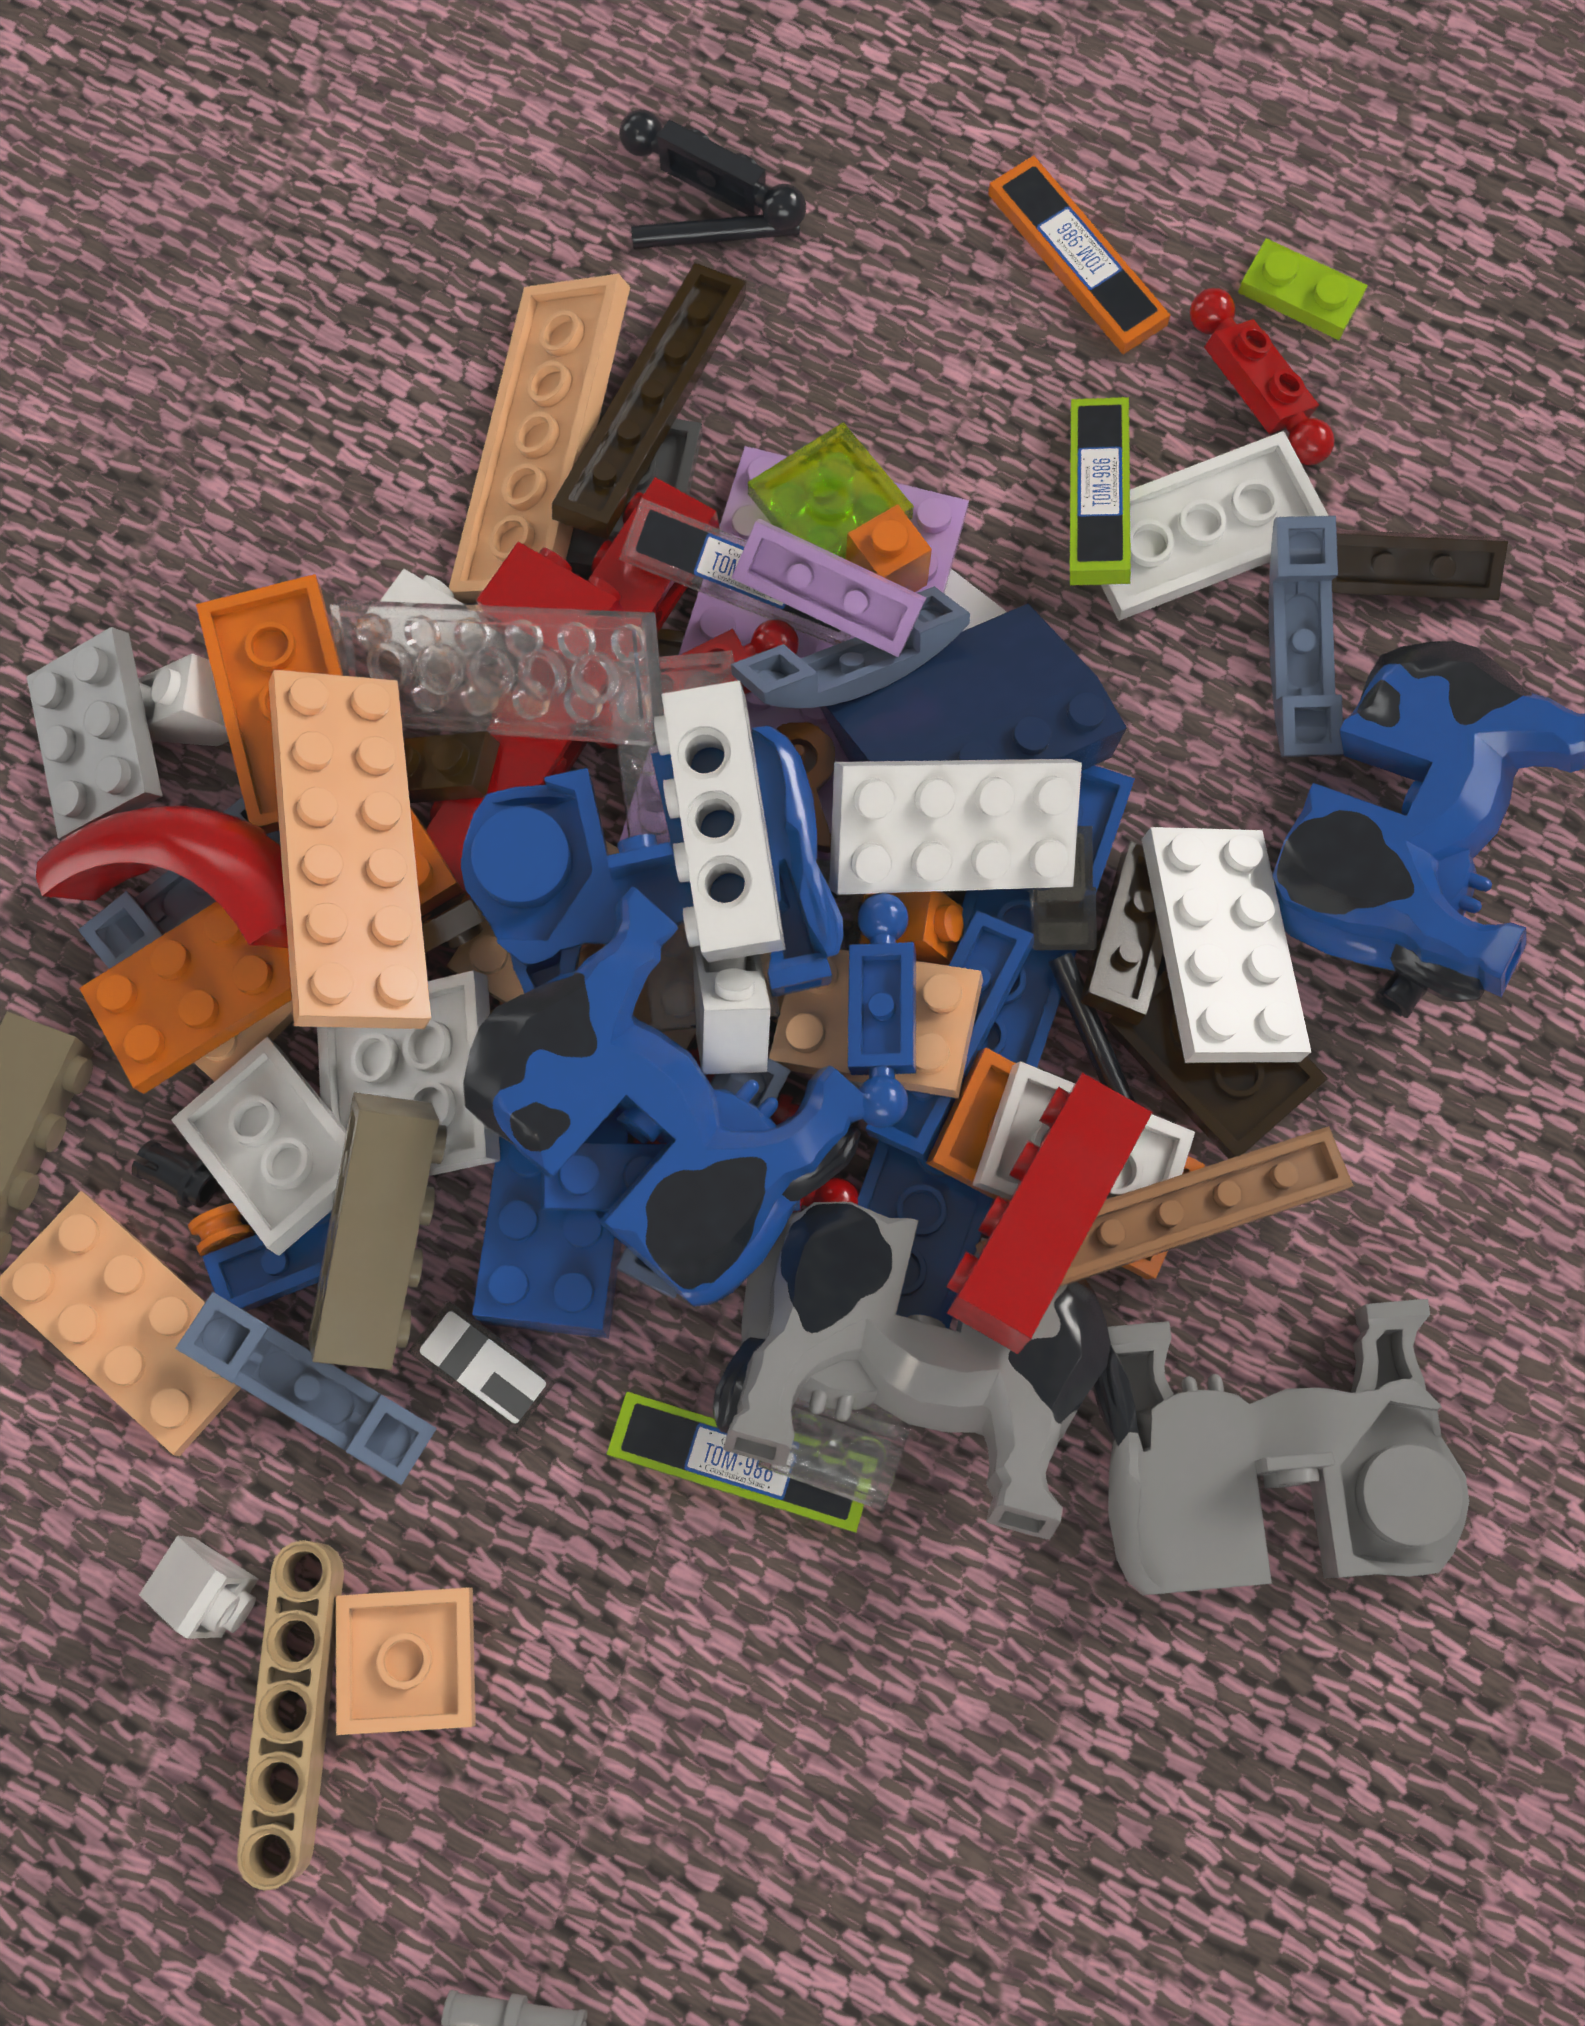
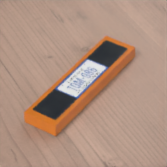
M1034 155L989 183L988 196L1123 355L1168 326L1170 313Z

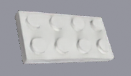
M1279 432L1130 489L1131 582L1130 584L1101 585L1118 621L1269 563L1273 521L1276 517L1328 516L1285 432Z
M1073 759L834 762L829 888L837 895L1073 887L1082 763Z
M1151 827L1142 838V844L1185 1063L1301 1062L1311 1053L1263 830Z

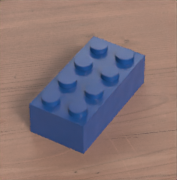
M617 1105L584 1143L633 1144V1136L616 1120L623 1110ZM499 1136L500 1161L495 1162L472 1315L483 1325L609 1339L618 1270L615 1268L620 1258L621 1242L598 1223L607 1211L540 1210L541 1171L514 1148L515 1145Z

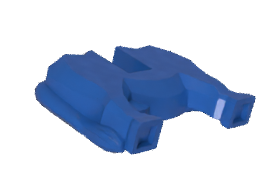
M762 726L752 728L751 734L786 949L771 952L768 983L771 996L777 997L826 986L831 983L832 973L827 958L839 954L843 940V917L816 863L817 826L814 798L801 756L788 737L773 727ZM714 747L701 749L693 757L691 769L699 773L713 772L722 764L725 753ZM659 752L651 753L670 842L658 844L654 834L637 835L618 842L619 853L609 855L588 768L544 777L546 785L512 787L489 793L474 812L464 840L461 858L464 886L489 923L497 938V943L511 955L513 969L524 993L539 987L561 974L576 971L579 966L582 945H606L611 941L616 928L615 905L632 886L638 889L677 926L684 923L683 908L692 907L694 904L690 881L679 882L674 860L673 844L684 842L681 819H670L664 794L663 780L674 778L671 754L661 756ZM725 810L713 811L703 819L701 833L711 838L724 836L733 827L735 816ZM726 873L719 876L711 886V898L721 903L734 901L744 890V878L734 873Z

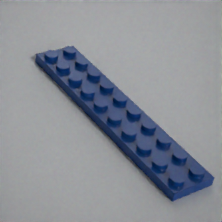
M1096 765L1081 771L1077 833L1083 836L1085 884L1077 912L1086 910V921L1135 778ZM1051 888L967 890L961 906L963 908L964 930L961 939L958 941V946L977 910L1034 934V945L981 1049L986 1047L1014 1063L1021 1061L1037 1068L1062 996L1048 962L1070 952L1074 958L1079 945H1040L1038 942L1037 915L1044 916V913L1036 904V890L1045 891ZM878 1140L858 1197V1205L888 1218H912L919 1220L896 1315L907 1318L912 1315L929 1316L941 1321L945 1328L949 1329L953 1316L947 1314V1311L957 1293L946 1286L965 1252L967 1251L974 1255L975 1245L979 1242L981 1232L978 1229L989 1211L993 1199L926 1164L933 1146L926 1160L923 1161Z

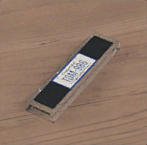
M641 498L619 560L767 619L785 621L795 630L830 644L837 645L850 640V634L732 579L747 540Z

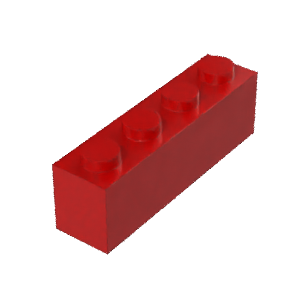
M1084 1073L1080 1075L1070 1092L1058 1086L1039 1119L1041 1123L1050 1127L1040 1146L1028 1140L1009 1173V1176L1020 1181L1009 1201L997 1195L978 1229L979 1232L989 1237L978 1257L967 1251L965 1252L946 1286L957 1293L947 1314L1019 1354L1033 1337L1153 1112Z

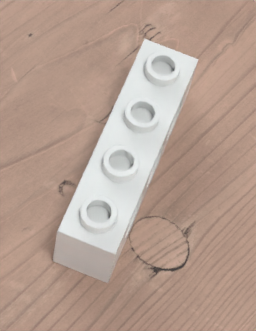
M739 680L663 693L661 695L665 715L654 717V728L659 753L661 756L671 754L674 778L663 780L669 817L670 819L680 818L684 842L673 844V852L679 882L690 881L694 906L683 908L684 925L689 947L700 946L701 953L708 963L786 950L747 702L741 682ZM714 747L725 753L722 764L713 772L699 773L691 769L692 759L701 749ZM716 810H725L735 816L733 827L724 836L711 838L701 833L702 821L709 813ZM726 873H734L743 877L745 880L744 890L734 901L721 903L711 898V886L719 876Z

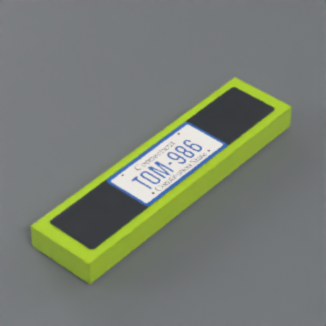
M1129 397L1071 399L1070 585L1130 584Z
M626 1392L607 1451L608 1456L853 1533L857 1532L875 1468L795 1443L792 1444L786 1467L741 1456L723 1450L727 1433L721 1432L717 1428L714 1418Z

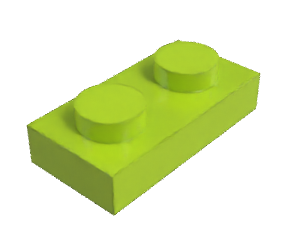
M1266 238L1245 274L1238 293L1340 340L1368 285Z

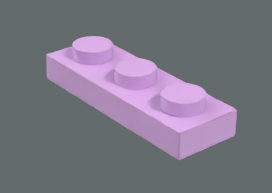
M761 519L755 521L732 575V579L896 657L901 655L927 599Z

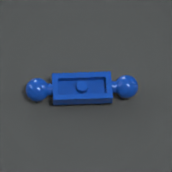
M878 893L870 896L862 903L857 917L859 929L870 940V944L849 945L848 1069L851 1075H869V1079L859 1087V1090L864 1094L863 1108L865 1114L863 1120L871 1126L886 1128L898 1123L904 1117L908 1108L907 1092L904 1086L895 1079V1074L916 1073V949L914 942L896 943V940L904 934L908 926V911L904 903L892 894Z

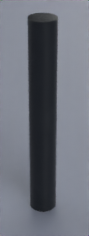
M763 214L634 225L631 226L633 249L800 235V225L789 231H779L772 228L765 221Z
M1067 953L1049 961V966L1100 1083L1136 1103L1096 1009L1080 1003L1085 983L1072 953Z

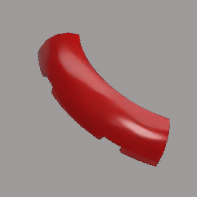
M180 805L148 807L116 813L92 822L70 834L37 861L36 880L42 896L87 901L97 900L113 887L130 878L150 872V869L164 868L173 871L192 881L220 904L235 922L248 945L288 948L281 846L266 836L267 832L264 829L239 817L216 810Z

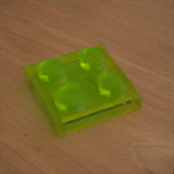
M844 422L748 481V495L772 525L846 559L848 532L897 504L910 520L913 518V504Z

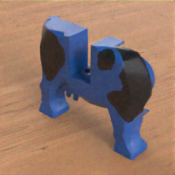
M1431 641L1402 646L1380 655L1367 678L1359 704L1353 713L1344 720L1339 730L1344 756L1415 780L1405 796L1402 814L1313 783L1301 814L1284 840L1272 875L1284 930L1291 937L1328 955L1396 971L1442 1000L1453 1002L1479 1000L1485 990L1502 997L1526 947V927L1514 923L1480 924L1464 917L1466 911L1478 913L1482 908L1480 901L1472 898L1474 890L1487 892L1492 888L1490 879L1476 874L1477 871L1473 858L1498 833L1510 804L1514 777L1520 768L1533 766L1553 767L1570 773L1582 769L1585 770V713L1578 714L1551 698L1527 692L1504 668L1477 647L1456 641Z
M632 886L615 905L616 928L611 941L588 957L576 971L561 974L539 987L497 1006L481 1024L469 1051L463 1080L465 1107L486 1128L515 1145L514 1148L548 1178L553 1177L617 1105L623 1112L616 1120L638 1141L646 1144L649 1140L651 1142L657 1140L660 1144L667 1143L598 1223L693 1307L711 1305L732 1294L763 1263L784 1230L797 1202L823 1186L850 1163L857 1151L861 1135L860 1130L853 1123L864 1118V1094L834 1067L829 1065L820 1068L808 1081L799 1109L793 1116L776 1125L770 1118L778 1108L776 1098L768 1097L759 1107L749 1102L759 1090L757 1081L748 1080L736 1094L726 1089H713L690 1052L661 1031L640 1021L633 1015L636 1002L647 977L661 961V948L679 928L638 889Z

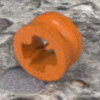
M234 1203L208 1210L191 1220L188 1224L191 1235H198L201 1238V1242L197 1245L199 1256H204L254 1236L252 1227L242 1223L241 1218L243 1215Z

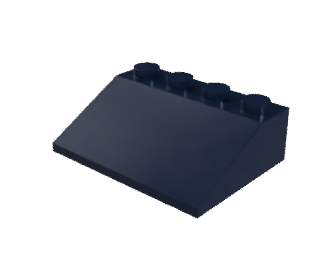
M1028 603L962 631L933 658L892 684L850 701L820 707L849 762L1073 759L1082 763L1081 771L1110 759L1127 729L1097 675Z

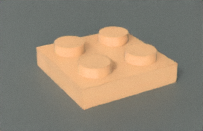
M473 1588L336 1596V1735L476 1726Z

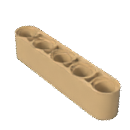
M305 1540L292 1542L281 1549L275 1557L271 1568L237 1852L238 1869L243 1879L252 1887L261 1890L277 1889L302 1875L310 1864L314 1850L336 1651V1596L342 1595L344 1579L343 1562L338 1552L329 1545ZM313 1553L319 1558L323 1573L316 1587L309 1591H304L298 1586L294 1571L296 1564L303 1556ZM300 1621L305 1622L311 1627L315 1639L313 1650L303 1660H298L290 1654L286 1641L289 1630ZM290 1691L298 1693L304 1699L307 1709L304 1722L296 1730L286 1727L279 1717L278 1708L280 1701ZM280 1762L289 1764L298 1775L299 1785L297 1792L289 1801L280 1799L271 1788L270 1777L272 1771ZM271 1834L280 1836L287 1842L290 1849V1861L284 1872L271 1870L263 1860L262 1847L266 1838Z

